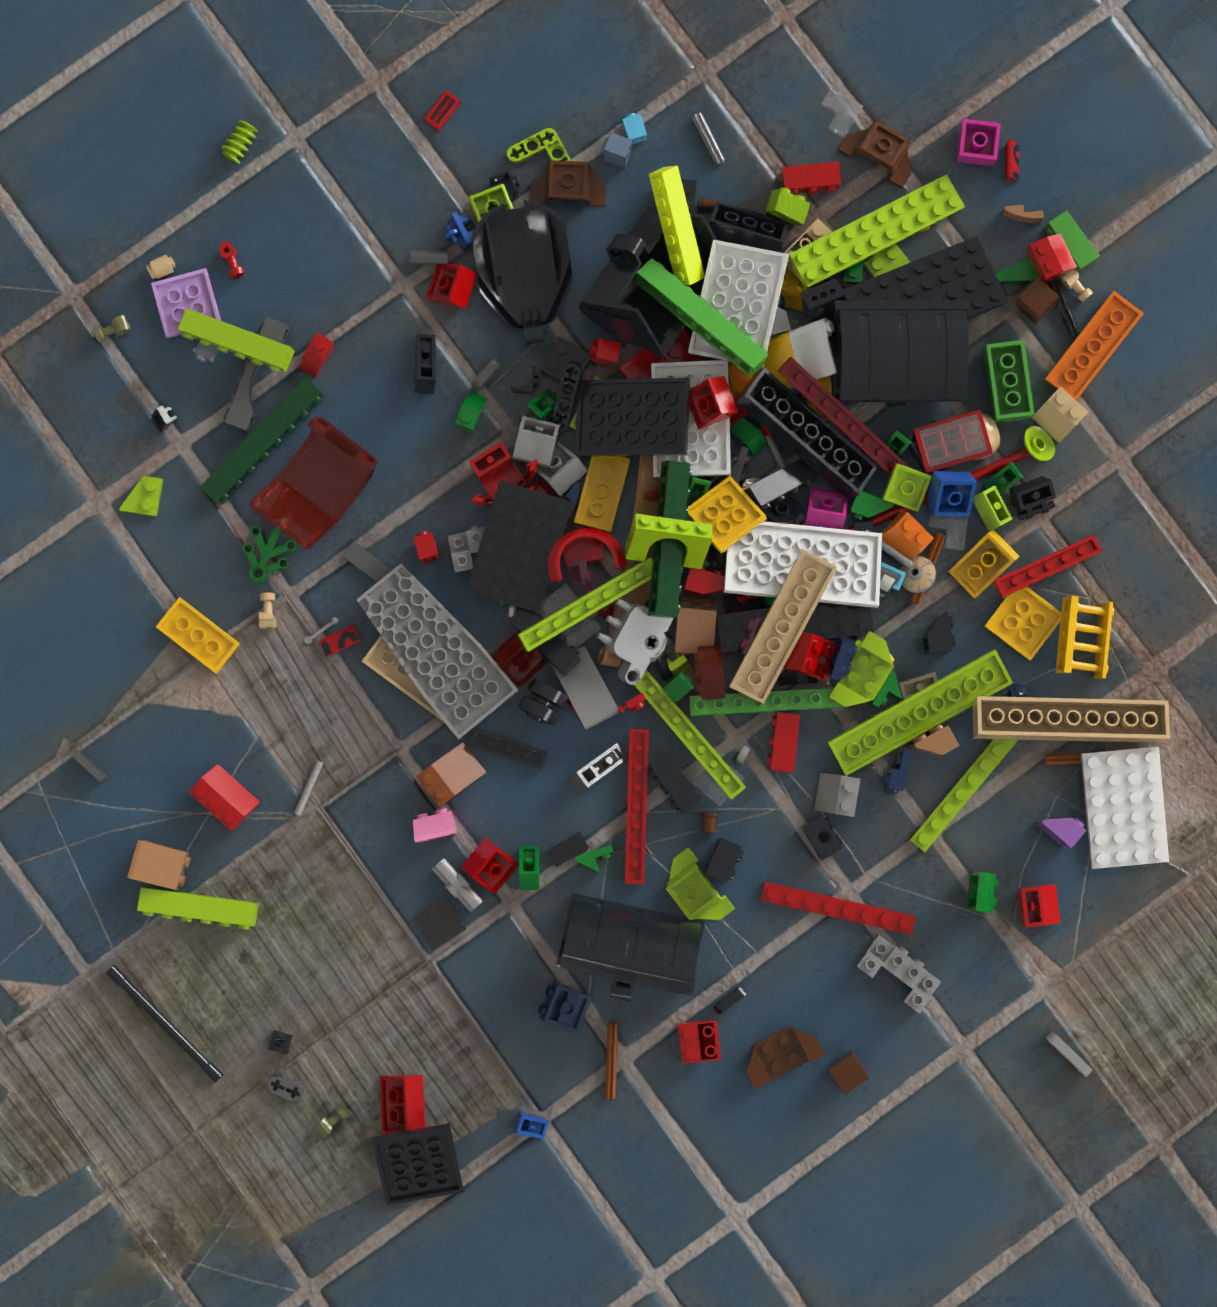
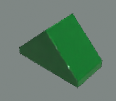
M548 389L527 404L528 410L538 420L544 421L554 411L557 396Z
M740 417L730 427V433L743 447L749 448L748 452L753 457L767 444L761 431L743 417Z
M896 430L885 445L900 457L911 441Z
M694 477L689 479L688 488L690 489V495L687 499V507L708 492L711 481Z

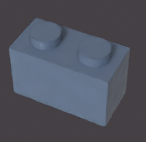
M611 132L609 138L605 137L602 145L604 161L626 168L632 152V140Z

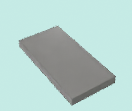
M583 646L577 649L580 652L578 656L581 661L566 676L553 665L552 667L566 694L569 696L584 728L588 730L620 711L586 647Z

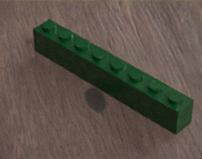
M304 377L200 488L218 505L226 503L230 499L232 491L234 489L238 490L244 484L243 480L248 475L251 476L256 472V466L260 462H265L270 457V452L273 448L277 449L283 443V438L295 431L297 428L295 425L300 420L304 421L309 416V411L313 407L320 405L323 401V393Z
M672 460L661 462L657 517L686 520L688 515L687 499L690 495L688 486L692 474L690 463ZM665 538L654 542L648 616L677 618V614L680 611V604L678 602L682 590L680 579L683 573L682 557L685 553L684 543L677 539Z

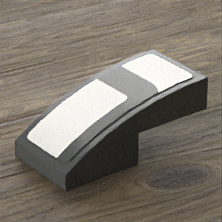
M883 567L880 572L879 597L885 599L898 580L899 575Z

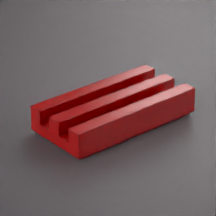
M446 90L425 116L424 122L439 132L459 107L461 101ZM449 97L450 99L443 106L440 112L436 115L433 121L430 120L434 113L441 106V104L445 101V99ZM455 101V103L452 105V107L449 109V111L445 114V116L437 125L436 123L438 122V120L442 117V115L449 108L452 102Z

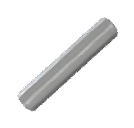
M702 113L695 114L692 119L715 165L724 163V157Z

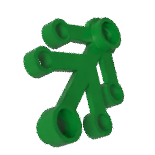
M284 513L274 515L273 523L275 526L267 545L262 537L263 531L260 526L255 525L250 529V533L254 536L262 555L258 563L254 554V545L251 543L244 544L243 552L247 554L251 564L249 577L255 583H262L267 579L269 573L279 569L285 570L290 566V561L284 557L280 558L278 562L266 566L270 558L288 551L294 552L297 550L298 545L294 540H289L286 544L274 548L282 529L286 528L289 524V518ZM280 518L285 519V522L282 525L278 523V520ZM255 528H259L260 530L259 534L257 535L253 534V530ZM290 543L295 544V547L293 549L288 548V545ZM247 546H252L251 552H246ZM283 560L287 561L285 567L281 566V561ZM258 570L262 571V575L260 577H256L255 575Z

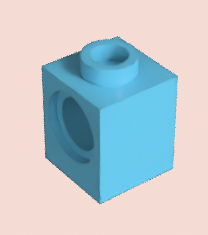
M631 113L626 115L622 119L626 138L632 140V145L646 141L647 132L641 114Z

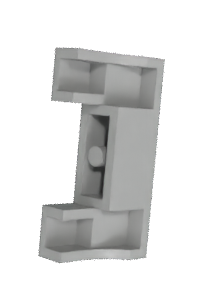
M480 525L469 527L470 530L464 533L448 536L456 574L460 571L473 569L471 555H477L485 527L481 528Z
M877 935L856 967L873 978L882 966L911 988L903 1002L920 1014L941 981L924 969L923 966L925 964L915 957L912 960L908 957L909 952L903 947L899 946L896 948L883 937Z

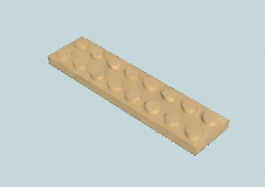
M801 549L733 676L729 687L764 704L835 573L837 566Z

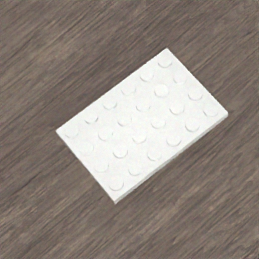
M713 240L700 298L705 299L708 305L718 310L725 319L733 322L741 332L749 335L752 341L758 346H762L767 352L789 255ZM692 332L688 350L689 354L731 362L697 333Z
M726 360L651 363L652 378H690V390L708 378L725 376L729 386V366ZM689 407L687 455L653 456V477L660 478L661 462L667 460L690 463L691 477L731 475L730 417L698 430Z
M1159 747L1081 753L1091 869L1169 862Z

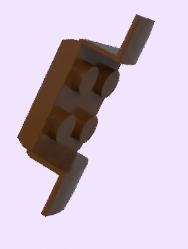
M878 121L874 122L867 129L847 135L838 149L851 158L858 151L892 171L888 180L903 188L911 175L908 156L909 140Z
M550 160L546 169L531 184L530 201L547 204V199L588 201V206H605L606 187L592 171L588 162Z
M788 1026L754 1043L747 1074L756 1090L770 1083V1080L806 1062L810 1063L824 1056L825 1053L817 1037Z

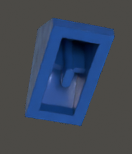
M521 1111L514 1133L544 1139L550 1120Z

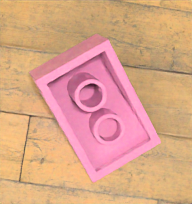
M447 808L436 810V814L428 816V813L416 815L417 819L413 820L415 842L420 843L457 834L452 811L447 812Z

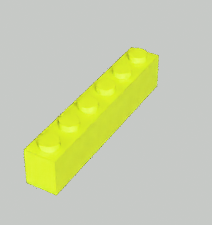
M678 166L663 167L649 173L655 203L673 274L684 285H692L705 278Z

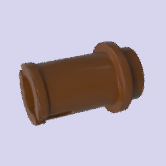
M705 197L699 198L698 210H701V212H704V210L713 211L716 201L722 203V200L705 199Z

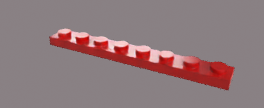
M629 729L625 884H644L649 730Z
M765 881L760 899L765 902L912 935L916 916Z

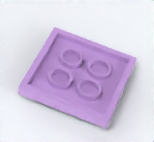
M207 268L151 283L167 339L182 335L178 327L186 308L221 321Z

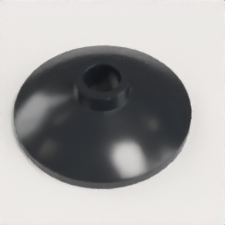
M785 495L786 498L777 504L775 501L770 503L772 506L764 510V514L776 523L786 524L797 520L801 514V505L794 497Z

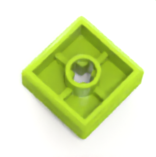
M504 184L469 196V201L478 223L489 212L492 205L495 208L504 203L505 210L514 209Z

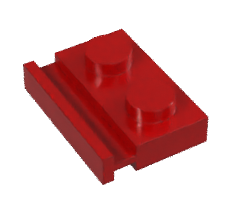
M641 693L627 701L626 706L623 708L621 705L618 706L620 714L624 715V711L627 709L629 711L633 709L634 712L640 710L645 706L646 698Z

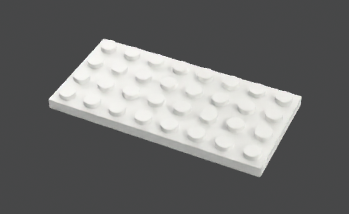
M764 521L727 549L724 593L776 598L801 549H804L837 566L819 602L878 608L882 533Z

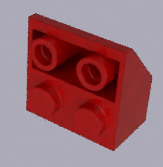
M802 632L784 668L826 681L836 644L814 634Z
M1056 884L1017 888L1021 927L1026 928L1060 923Z
M717 1020L677 1023L682 1064L721 1060Z

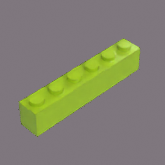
M186 308L178 327L182 337L188 340L198 339L202 345L207 347L214 345L217 347V350L223 353L233 352L234 356L239 359L245 360V357L252 360V363L258 366L265 364L269 366L270 370L277 373L280 370L287 372L295 352L290 346Z
M141 887L137 911H143L142 915L154 916V913L162 914L161 918L167 919L179 916L182 921L192 922L193 918L200 919V923L211 924L212 921L219 922V926L231 927V924H237L239 929L250 930V926H256L259 903Z

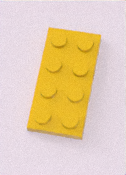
M622 456L591 457L574 520L575 524L611 533L630 463L629 458Z
M181 597L176 600L156 626V628L216 674L240 646L238 641Z

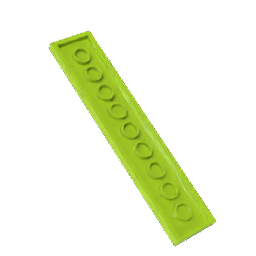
M946 174L790 253L788 259L804 288L808 289L963 210L965 206Z
M993 649L827 741L844 775L847 776L973 706L972 701L977 696H991L1013 684L997 651Z

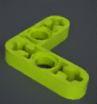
M546 128L512 145L507 150V158L512 164H519L543 151L547 152L550 160L564 161L567 159V161H571L557 133L552 128ZM546 134H549V136L553 135L552 141L544 140ZM539 137L541 141L544 140L542 142L544 146H541L540 141L538 140ZM535 142L538 147L536 150L530 151L527 148V144ZM522 146H524V150L527 153L526 155H524V152H521ZM556 149L563 152L562 157L554 158L552 156L553 151ZM512 152L519 153V158L511 157Z

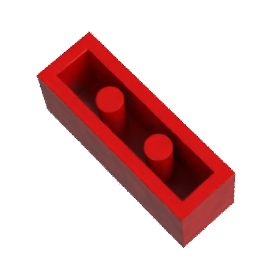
M839 162L782 167L781 170L782 187L789 189L793 195H799V193L804 192L816 194L818 191L824 190L827 193H831L840 189L841 186Z
M777 712L776 716H772L771 727L774 728V734L770 735L769 746L772 747L771 754L767 755L766 763L767 766H770L769 770L794 772L800 715Z

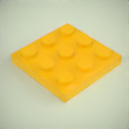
M731 476L727 477L688 507V516L693 522L712 524L713 539L711 543L721 554L767 519L766 515Z
M1026 587L1006 596L984 627L1028 661H1031L1060 623L1061 612L1030 588Z

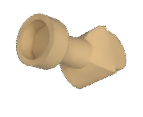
M1075 269L1059 276V280L1067 289L1073 288L1079 294L1077 298L1081 303L1093 294L1090 288L1085 289L1078 280L1079 273Z
M260 593V601L264 602L263 612H259L260 629L276 628V617L272 612V602L275 601V593Z

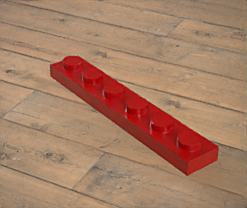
M1091 535L995 579L992 583L1002 599L1096 556L1102 552V549L1095 536Z

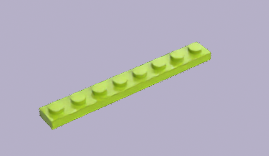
M648 557L645 559V562L637 563L517 634L525 650L529 652L649 581L652 575V558Z
M646 670L641 680L634 686L640 693L644 694L648 703L726 795L733 800L746 789V786Z
M993 739L910 838V841L923 852H926L1018 740Z

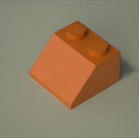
M900 512L881 532L882 540L910 560L920 554L934 539L908 512Z

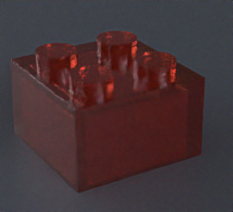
M721 645L698 647V654L694 655L698 693H702V700L725 698Z

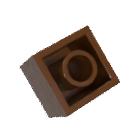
M1038 277L1018 296L1016 306L1032 322L1037 324L1057 305L1059 296Z
M850 1050L828 1066V1071L845 1095L869 1079V1072L853 1050Z

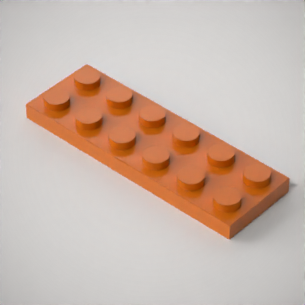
M1113 291L1044 381L1056 390L1061 386L1070 396L1077 400L1144 313Z

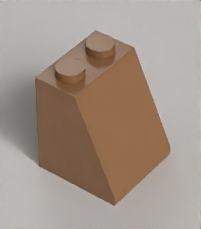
M679 597L680 611L676 618L675 652L680 655H689L690 653L698 654L699 656L713 655L717 614L716 599Z
M138 840L127 878L179 890L185 882L186 876L183 875L185 868H188L191 862L190 852L147 840Z

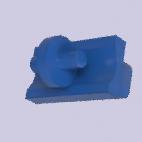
M455 212L451 214L452 217L447 221L449 224L446 226L448 232L444 237L446 240L452 239L454 244L458 243L462 251H464L472 244L471 237L474 229L466 231L465 226L470 223L467 214L458 215Z

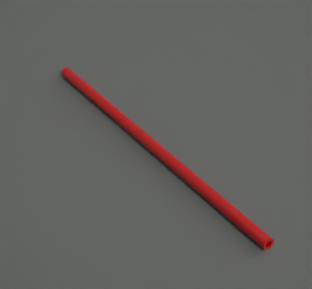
M1024 448L970 474L975 480H978L1003 469L1011 462L1014 464L1031 456V454ZM929 492L925 493L921 505L927 503ZM898 505L864 521H873V525L876 526L896 517L900 512H907L911 509ZM854 525L844 530H854Z

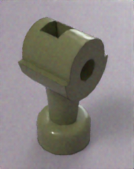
M120 315L113 318L111 325L103 329L101 327L94 328L93 333L97 341L101 343L106 340L105 336L114 333L116 336H121L129 332L131 328L126 316Z
M342 1104L335 1108V1114L329 1118L324 1117L313 1127L322 1139L331 1133L334 1125L341 1118L346 1120L350 1116Z

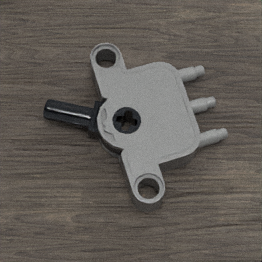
M617 599L615 603L623 609L620 617L616 619L607 616L606 621L613 625L614 628L609 636L598 633L597 638L607 644V648L611 653L624 660L618 670L619 679L630 685L637 684L650 662H653L662 680L670 679L672 673L662 655L665 654L664 649L666 646L664 632H667L674 618L648 616L649 608L637 603L629 604L624 600ZM632 671L630 678L627 679L628 673Z

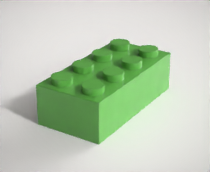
M1024 340L986 344L983 348V356L993 420L995 423L1031 419L1035 414Z

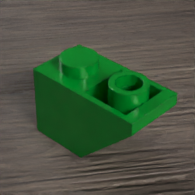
M681 672L663 690L676 704L693 690L694 681L688 674L684 675Z

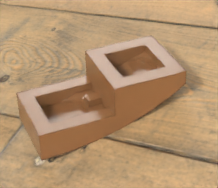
M1024 205L1005 206L1001 211L1003 216L1024 223H1041L1044 219L1043 211L1024 212Z

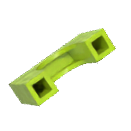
M635 514L625 544L626 559L645 562L648 550L654 542L660 539L672 538L685 544V553L682 557L683 567L702 569L713 539L712 524Z

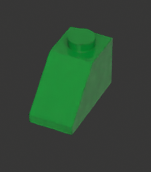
M469 392L455 421L456 427L474 434L488 398Z
M861 491L859 495L855 496L849 514L852 515L853 519L863 521V519L867 520L892 509L894 503Z
M519 846L520 890H540L539 846Z

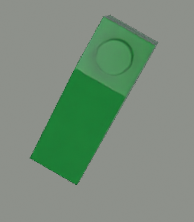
M1029 256L996 274L1001 285H1031L1038 278Z

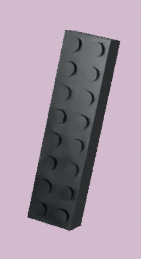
M765 367L751 377L735 400V403L848 500L861 493L878 467Z
M818 602L803 632L814 634L828 641L838 640L839 635L846 638L867 636L869 631L874 633L871 607ZM770 608L716 615L720 655L747 651Z

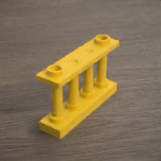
M1077 596L1063 597L1055 673L1068 674L1071 673L1072 669L1094 672L1093 679L1106 678L1108 673L1107 661L1111 621L1114 615L1113 602L1101 603L1100 607L1079 604V597ZM1084 612L1099 615V625L1093 626L1077 623V613ZM1082 631L1098 634L1097 645L1075 642V632ZM1080 650L1096 653L1095 664L1073 661V651Z

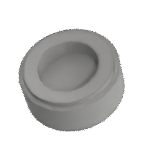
M743 746L737 756L736 763L743 765L751 748Z

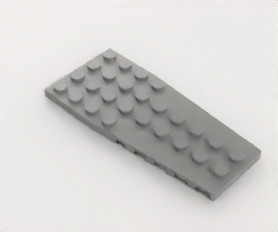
M399 564L357 599L420 693L458 739H461L519 691L482 645L436 600L403 564Z

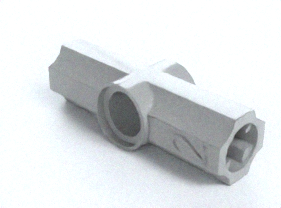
M445 858L432 868L434 873L445 883V887L455 898H458L470 912L483 902L479 895L470 887L469 882Z

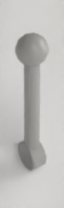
M333 617L328 624L313 635L306 636L304 638L305 643L310 644L312 639L333 624H337L338 619Z

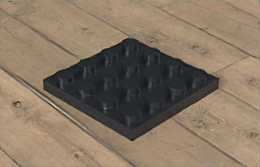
M450 1123L372 1137V1145L387 1206L464 1192Z

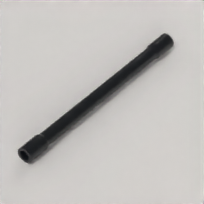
M115 965L106 972L117 985L121 986L169 1034L215 1083L224 1075L200 1053Z

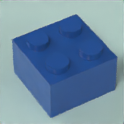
M933 471L926 504L927 508L934 516H970L977 481L969 472Z

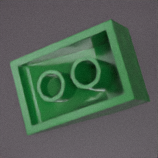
M970 871L966 910L993 913V909H996L997 898L994 897V892L998 889L999 879L996 878V874Z

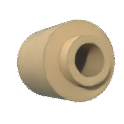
M163 255L150 261V264L146 265L152 279H159L173 273V268L176 265L172 257Z

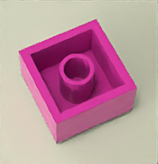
M963 119L959 129L956 162L994 166L997 161L1001 123Z

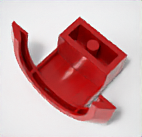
M500 442L469 461L471 468L490 496L482 497L480 493L471 499L472 503L479 506L492 505L499 480L524 487L535 475L539 465L537 459L527 464V472L522 476L507 449Z
M586 528L569 532L555 543L549 554L548 572L550 581L562 580L560 571V557L562 553L566 568L603 561L602 542L612 554L615 569L627 567L623 550L616 539L604 531Z

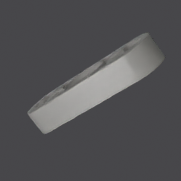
M1053 1031L1045 1037L1084 1077H1087L1093 1071Z

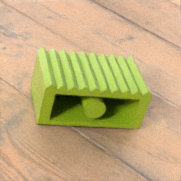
M784 187L772 190L766 212L794 226L804 225L810 203L805 201V197L793 195L789 189Z
M996 486L980 492L973 498V502L988 531L1009 522L1013 518L1010 516L1011 514L1007 510L1005 503H1003L1004 500H1002Z

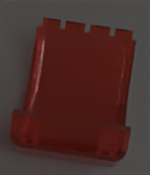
M315 417L310 420L307 426L311 428V432L303 445L281 473L252 498L250 506L258 514H263L264 518L275 527L279 526V530L291 539L294 538V541L304 549H311L341 520L367 486L378 464V460L322 417Z

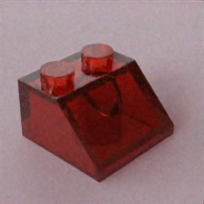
M517 630L490 656L514 684L520 688L547 662L535 648L529 652L525 650L517 635L520 632Z

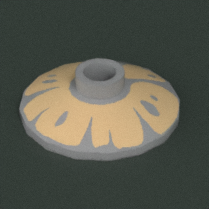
M915 556L911 559L914 563L910 569L905 565L900 568L901 571L906 573L902 586L911 593H921L933 585L936 579V569L931 560L922 556ZM918 570V574L913 576V572Z

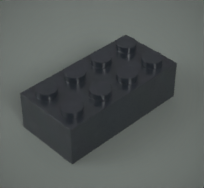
M716 201L709 222V226L718 241L781 252L789 225L788 222Z

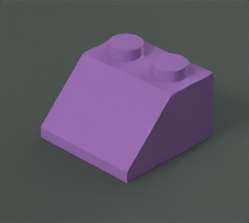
M1076 817L1074 819H1043L1035 822L1036 825L1063 848H1072L1087 831L1083 828L1084 824Z

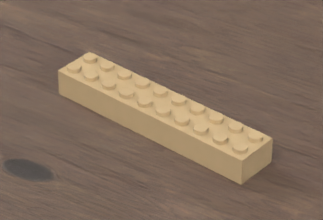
M977 696L972 701L973 739L1164 743L1170 739L1169 701Z

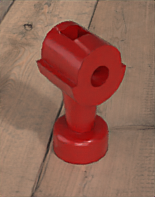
M229 242L222 243L219 248V254L223 260L227 261L231 269L229 270L230 278L237 279L242 277L245 272L237 264L235 258L237 250Z

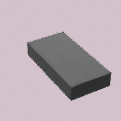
M411 250L409 258L411 263L447 264L449 251Z
M81 751L73 753L72 757L99 782H104L108 778Z

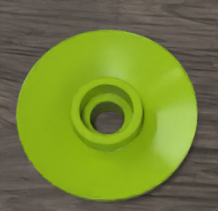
M1038 426L1029 427L1024 433L1026 449L1031 456L1039 461L1045 462L1050 460L1055 453L1052 438L1044 429Z

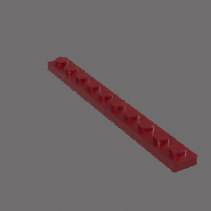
M789 357L777 372L889 476L892 473L895 462L909 467L795 359Z

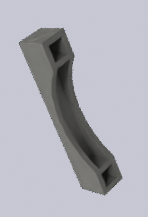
M266 317L265 321H261L258 329L260 336L282 344L285 343L290 330L288 324ZM249 358L245 361L246 369L244 374L241 373L239 376V387L232 394V405L224 414L225 423L228 426L246 433L250 432L256 417L252 404V386L255 375L260 366L252 363V360Z

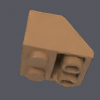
M941 724L929 730L930 735L926 736L923 734L913 739V744L910 745V748L938 757L960 745L950 727H943Z

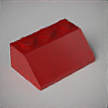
M219 764L201 777L189 791L197 801L231 831H235L261 803Z
M423 1075L380 1076L382 1135L425 1128Z

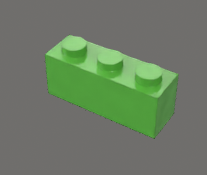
M1067 210L1045 226L1047 236L1062 235L1077 266L1076 271L1080 272L1099 258L1098 253Z

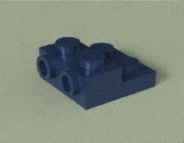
M839 635L828 672L831 679L838 681L839 678L844 679V676L849 674L851 664H849L850 658L854 657L857 651V646H855L853 639Z
M899 752L898 755H895L893 767L896 768L889 769L886 773H883L882 784H884L885 793L898 794V792L904 791L911 752Z
M553 982L546 989L545 995L547 998L545 1003L539 1006V1018L545 1022L578 1033L592 997Z

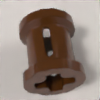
M701 813L703 817V829H701V832L718 833L716 818L719 814Z

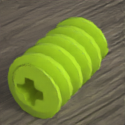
M238 120V126L233 128L235 133L229 134L231 139L225 140L227 146H221L222 154L237 164H240V161L237 159L238 156L244 158L241 151H248L245 144L252 145L249 138L256 139L253 132H259L243 120Z

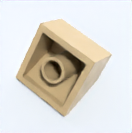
M1060 386L1031 419L1057 443H1060L1087 415L1088 411Z

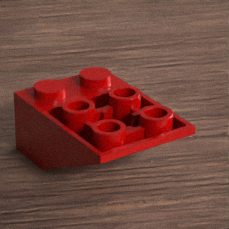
M703 566L702 569L690 568L683 593L699 598L723 594L725 573L713 570V573L705 571L706 568Z

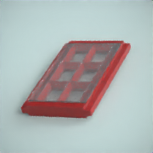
M981 410L913 429L926 473L993 454Z

